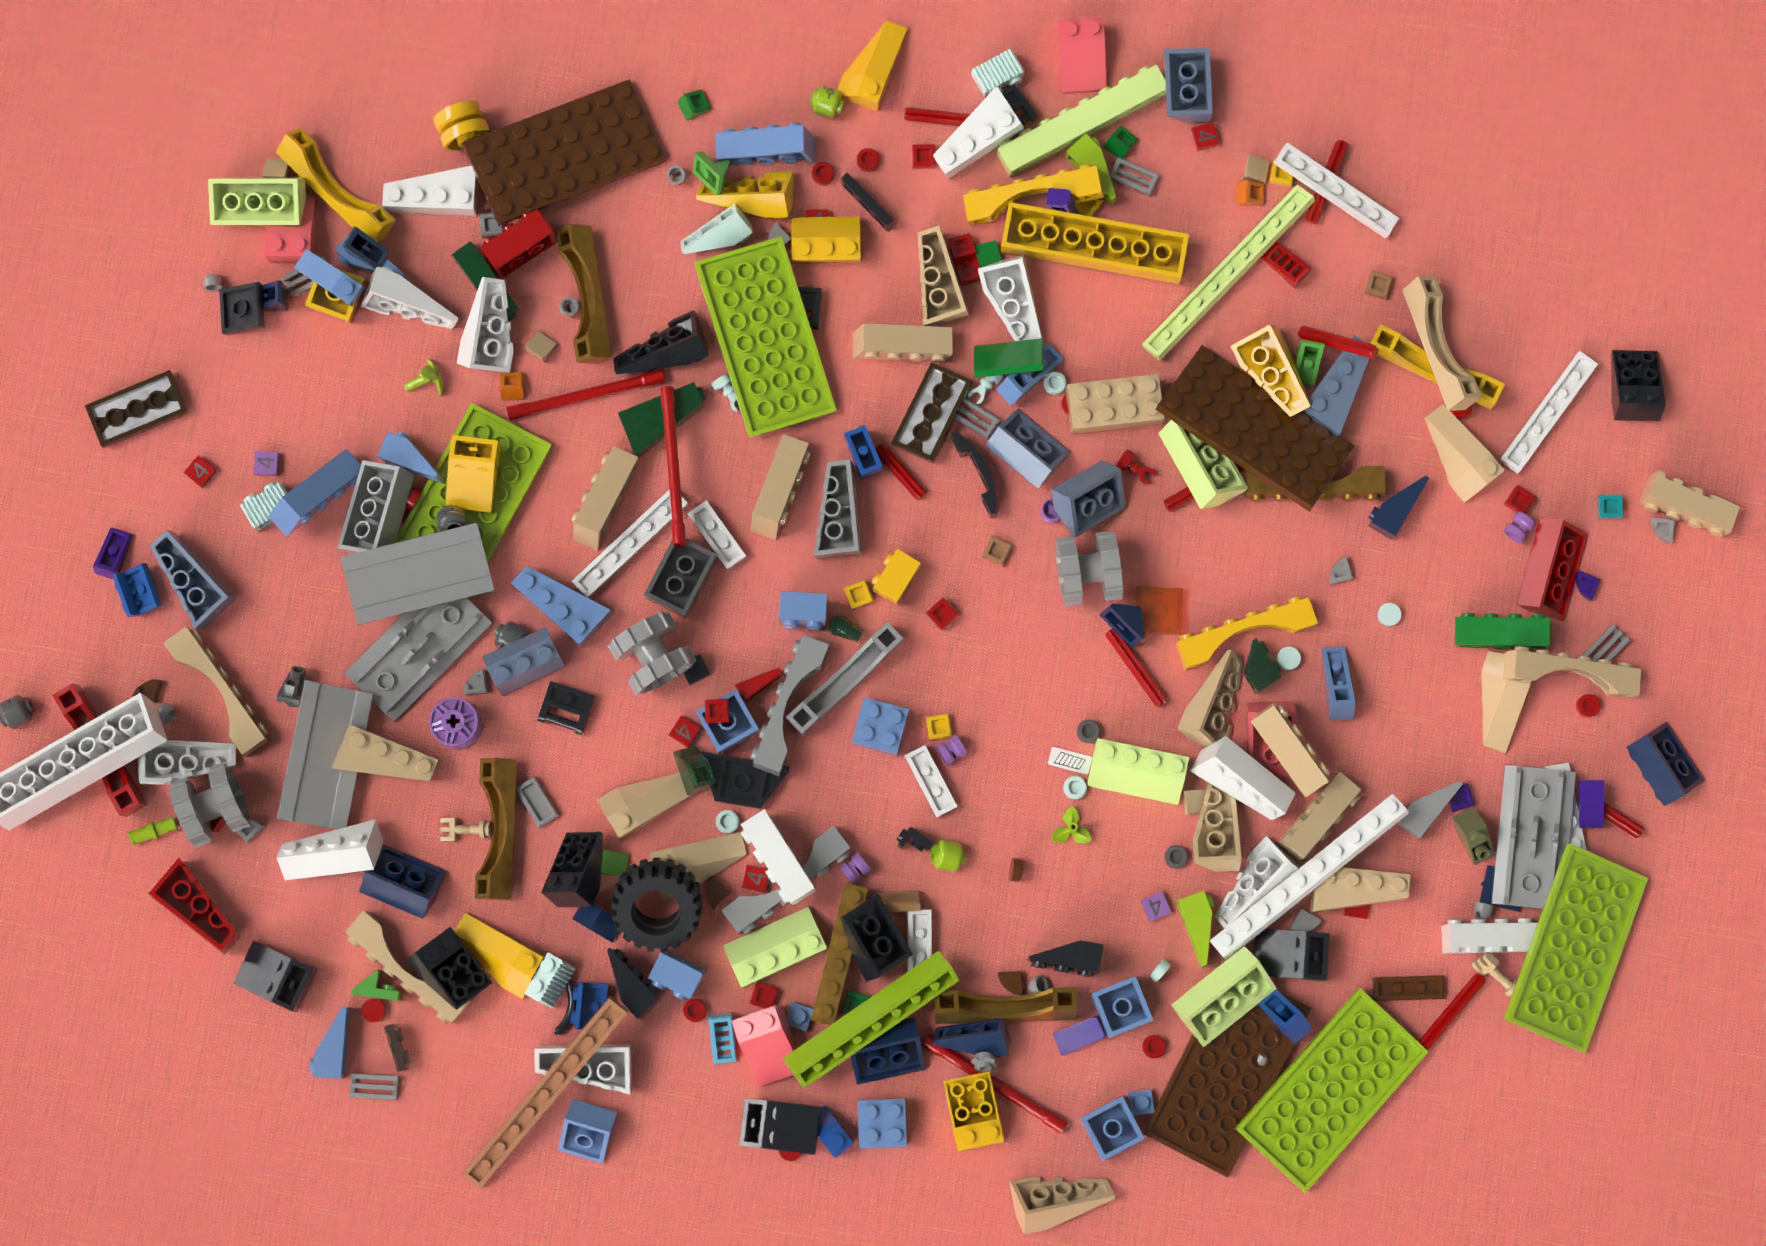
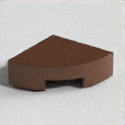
M158 679L149 680L138 686L132 696L134 697L142 693L156 703L163 681Z
M715 875L710 880L707 888V897L713 908L731 893Z
M1021 971L998 972L999 981L1007 991L1016 995H1022Z

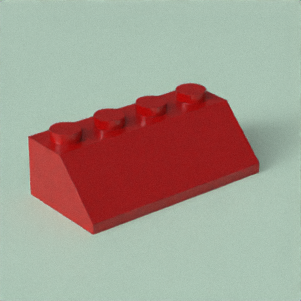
M1540 517L1516 605L1529 612L1543 614L1546 617L1564 621L1588 534L1563 519Z

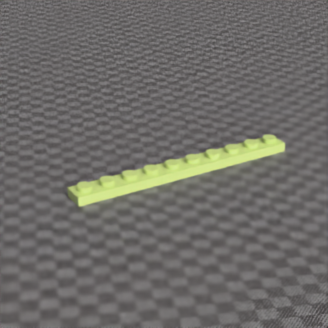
M1296 185L1142 344L1143 348L1160 361L1314 203V196Z

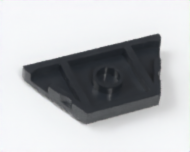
M701 752V758L714 801L761 809L790 769V766L784 765L780 776H776L753 767L754 760Z

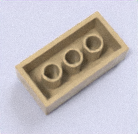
M1159 374L1067 384L1065 389L1071 434L1160 425L1164 421V415L1155 410L1162 400Z

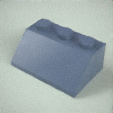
M1210 48L1164 49L1167 117L1187 123L1210 122L1213 115Z
M1019 409L998 426L985 444L995 455L1002 458L1012 469L1019 472L1030 484L1037 488L1053 474L1070 453L1068 449Z
M1103 460L1051 489L1054 510L1073 537L1081 535L1126 508L1121 468Z
M546 627L483 656L486 668L502 696L565 667Z

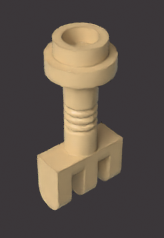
M440 818V823H449V827H440L441 833H449V837H440V842H457V834H479L482 839L491 836L492 833L491 822L486 820H480L479 825H457V818Z
M1487 952L1472 962V967L1480 975L1484 976L1489 973L1505 987L1504 994L1512 997L1517 979L1511 981L1497 968L1500 961Z

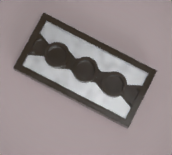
M931 362L891 444L934 463L973 381Z
M170 370L84 405L103 449L188 413Z

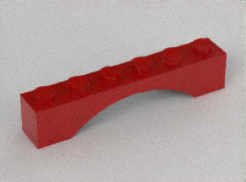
M72 683L52 695L63 716L74 730L98 717L80 685ZM125 765L102 778L107 794L119 816L128 817L147 806Z

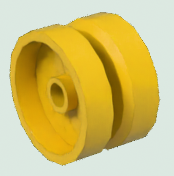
M467 100L453 104L438 112L432 119L437 132L442 133L440 139L445 151L455 152L464 150L462 142L491 132L486 120L481 119L483 112L478 101Z

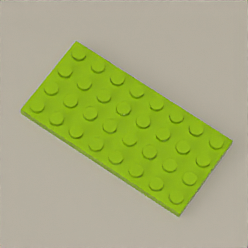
M782 236L694 262L748 437L752 438L836 412L834 400Z
M471 402L454 435L498 440L501 445L492 513L463 510L466 514L468 525L474 523L478 525L488 564L553 445ZM451 440L436 465V469L446 479L445 484L431 479L428 480L413 510L401 528L395 543L439 532L436 517L439 510L445 507Z
M1567 843L1503 1020L1586 1054L1648 878L1578 846Z
M1357 988L1235 1129L1302 1192L1306 1193L1429 1051L1361 988Z

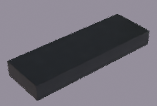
M848 173L844 174L841 177V185L886 231L893 228L894 220Z

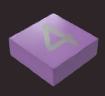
M255 451L253 474L278 476L279 453Z
M1162 891L1141 900L1149 922L1172 913Z

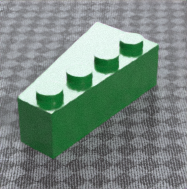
M1461 613V617H1455L1456 647L1488 649L1489 645H1492L1494 649L1509 650L1512 649V646L1527 647L1529 651L1535 650L1536 647H1542L1543 650L1550 651L1551 653L1552 624L1550 618H1546V615L1533 614L1531 618H1522L1521 614H1508V618L1498 617L1499 614L1486 613L1484 617H1475L1474 613Z

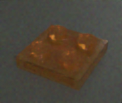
M1136 587V606H1141L1145 634L1181 635L1183 588Z

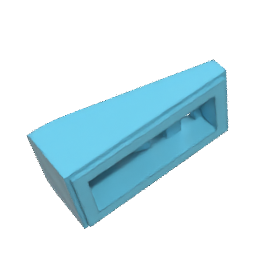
M732 1012L709 1014L713 1063L737 1062L734 1030L731 1022ZM728 1021V1025L714 1026V1023ZM729 1031V1034L715 1036V1032ZM730 1040V1044L716 1046V1042ZM731 1050V1054L717 1055V1051Z

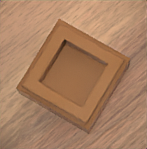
M1371 270L1364 293L1386 300L1393 277Z
M991 535L982 558L1003 567L1012 544Z

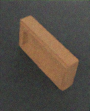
M918 890L873 893V896L875 894L879 895L888 912L921 911L920 891Z

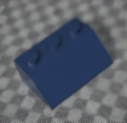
M1668 722L1661 724L1626 747L1631 759L1637 763L1642 771V776L1649 782L1656 798L1661 801L1663 806L1681 798L1705 781Z
M383 844L374 870H365L359 892L424 919L436 898L446 871Z
M915 1017L903 1019L851 1056L857 1085L926 1070Z

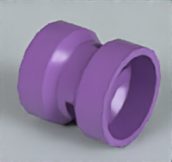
M1053 498L1047 499L1041 507V518L1048 524L1058 523L1061 519L1054 510Z
M1517 512L1513 517L1514 521L1506 526L1504 532L1512 540L1522 544L1527 538L1526 534L1534 529L1536 523L1526 514Z
M956 734L950 737L947 743H941L936 746L947 766L954 763L957 757H963L968 754Z
M858 853L852 856L850 862L843 863L839 867L853 885L859 881L860 876L867 875L872 871Z

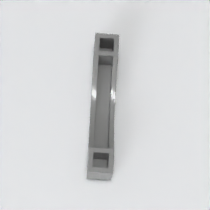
M888 622L885 623L832 677L786 716V720L803 737L901 645L904 638Z
M805 635L802 636L801 641L796 640L792 651L795 657L793 662L788 661L784 674L787 675L784 683H779L776 695L779 696L777 703H772L767 716L771 717L768 726L763 725L759 738H762L760 746H755L752 752L753 767L780 776L788 756L783 734V719L787 705L799 686L810 676L821 671L829 650V644Z
M834 826L814 841L812 852L803 867L810 880L816 875L821 878L831 870L829 865L835 861L839 864L849 856L848 851L851 848ZM780 888L765 895L740 896L721 911L739 934L742 931L744 934H747L756 927L755 921L761 917L763 920L767 919L775 912L773 910L775 906L779 903L784 906L786 903L778 893L781 890Z

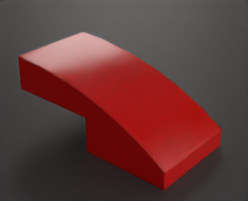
M968 233L948 239L961 286L981 281L978 271L980 266L971 234Z

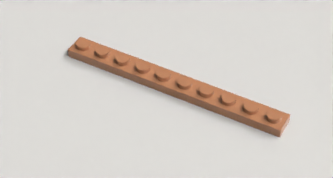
M611 996L605 1001L463 1171L462 1175L479 1189L483 1187L628 1014V1009Z

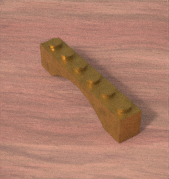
M569 224L556 230L559 253L572 271L580 295V324L573 340L576 362L598 364L612 358L592 229L588 225Z
M1361 466L1343 479L1330 482L1319 500L1331 501L1333 497H1342L1344 501L1356 500V497H1365L1367 501L1379 500V497L1385 494V466ZM1246 469L1244 470V481L1248 487L1244 492L1245 498H1250L1251 501L1255 502L1264 501V498H1273L1274 501H1287L1288 497Z
M496 757L480 759L479 782L485 791L490 806L492 835L487 856L482 867L475 875L474 899L511 900L517 760Z
M845 883L811 1021L827 1025L835 1023L852 955L840 917L865 902L868 888Z
M1076 987L1051 988L1033 994L1006 997L982 996L959 990L942 992L934 1000L935 1024L972 1023L1004 1018L1005 1022L1076 1020L1077 1017Z

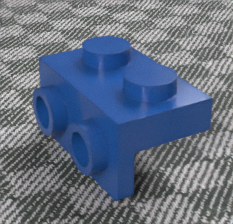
M141 563L126 572L112 575L115 588L122 601V608L127 617H141L162 606L147 563Z
M579 982L578 986H574L573 1000L577 1001L576 1010H572L571 1024H575L574 1029L582 1030L608 998L609 984Z

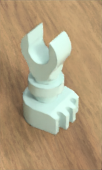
M726 373L711 383L714 390L723 389L724 396H728L732 410L738 412L734 405V402L737 401L734 389L730 384L729 374Z
M1003 376L982 378L981 384L969 392L968 398L970 399L974 393H979L981 398L976 405L981 404L984 401L987 390L992 389L993 382L998 384Z

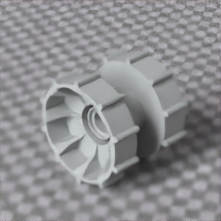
M1113 531L1095 533L1096 552L1080 555L1077 553L1073 536L1055 538L1058 577L1065 607L1083 604L1082 585L1100 582L1105 601L1123 599L1122 568L1119 548Z
M669 611L659 612L643 619L630 628L625 629L607 645L615 660H624L636 655L643 668L632 674L631 678L627 680L636 696L639 694L644 695L679 677V675L693 667L692 665L697 661L689 646L680 647L669 652L662 639L672 633V630L677 626Z
M226 761L209 767L210 771L207 774L211 788L197 793L194 784L188 780V777L174 781L168 787L179 824H181L188 841L194 845V848L211 842L213 835L210 821L223 816L233 833L249 827V823L252 822L241 787Z

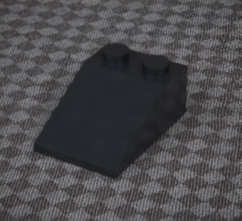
M875 894L840 917L854 962L866 982L879 978L913 955L878 894Z

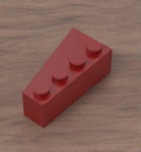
M180 858L173 863L148 893L152 899L223 955L239 939V935Z

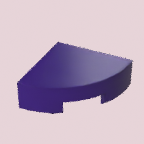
M1578 571L1576 576L1577 589L1585 599L1591 602L1600 579Z
M1467 783L1463 784L1451 798V812L1475 805Z

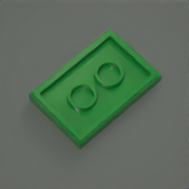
M1042 338L974 346L975 378L1043 370Z

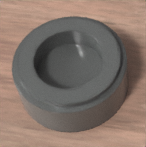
M1084 720L1077 727V736L1084 743H1093L1100 735V727L1093 720Z
M1171 846L1164 854L1165 863L1173 869L1182 868L1188 861V853L1182 846Z

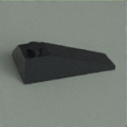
M693 310L667 323L668 328L659 334L656 331L650 334L651 338L644 344H635L615 357L614 371L616 375L688 365L709 356L708 343L695 311Z

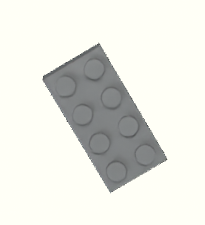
M362 460L337 548L349 554H354L394 544L415 474L399 466Z

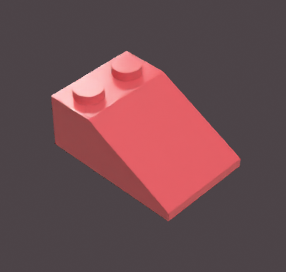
M1103 17L1058 20L1056 29L1061 94L1102 90L1106 87Z
M306 195L300 225H266L264 256L269 263H297L306 249L315 254L316 195Z
M1293 701L1276 702L1278 706L1282 705L1289 714L1287 718L1290 722L1296 724V710ZM1246 702L1247 754L1274 776H1290L1251 722L1253 716L1273 702Z
M782 1004L731 1021L739 1045L760 1086L793 1075L783 1058L796 1050L797 1047Z

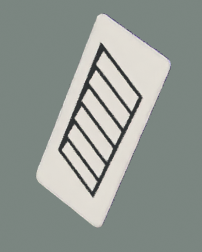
M1052 747L1048 764L1087 775L1092 757Z

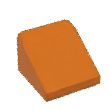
M1250 180L1238 182L1236 184V205L1264 206V183Z
M523 372L500 373L502 401L524 399Z

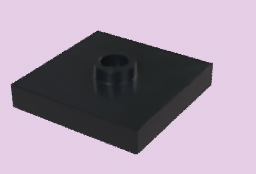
M254 282L219 289L222 334L231 335L265 328L262 283Z

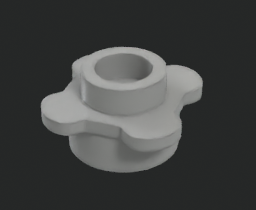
M989 1052L977 1053L971 1061L975 1065L974 1069L980 1072H989L997 1068V1064L994 1063V1055Z

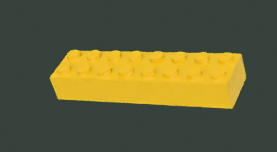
M1009 202L1000 253L1016 256L1024 255L1027 258L1179 284L1182 278L1189 234Z

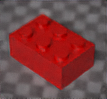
M538 209L534 212L528 211L521 217L522 220L516 224L511 223L503 228L500 235L489 237L483 242V246L480 247L499 279H504L557 243L552 229Z

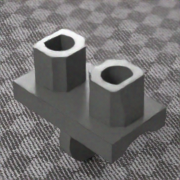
M292 666L277 694L276 701H284L289 707L300 706L304 681H311V677L306 676V668Z

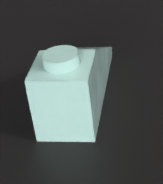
M733 204L681 240V251L684 254L734 246L739 242L746 241L753 233L751 223L738 206Z

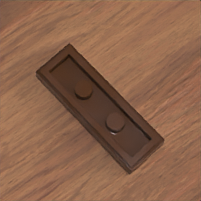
M1443 975L1372 978L1374 1001L1445 999Z

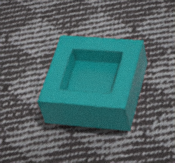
M1622 495L1597 496L1598 519L1623 518Z

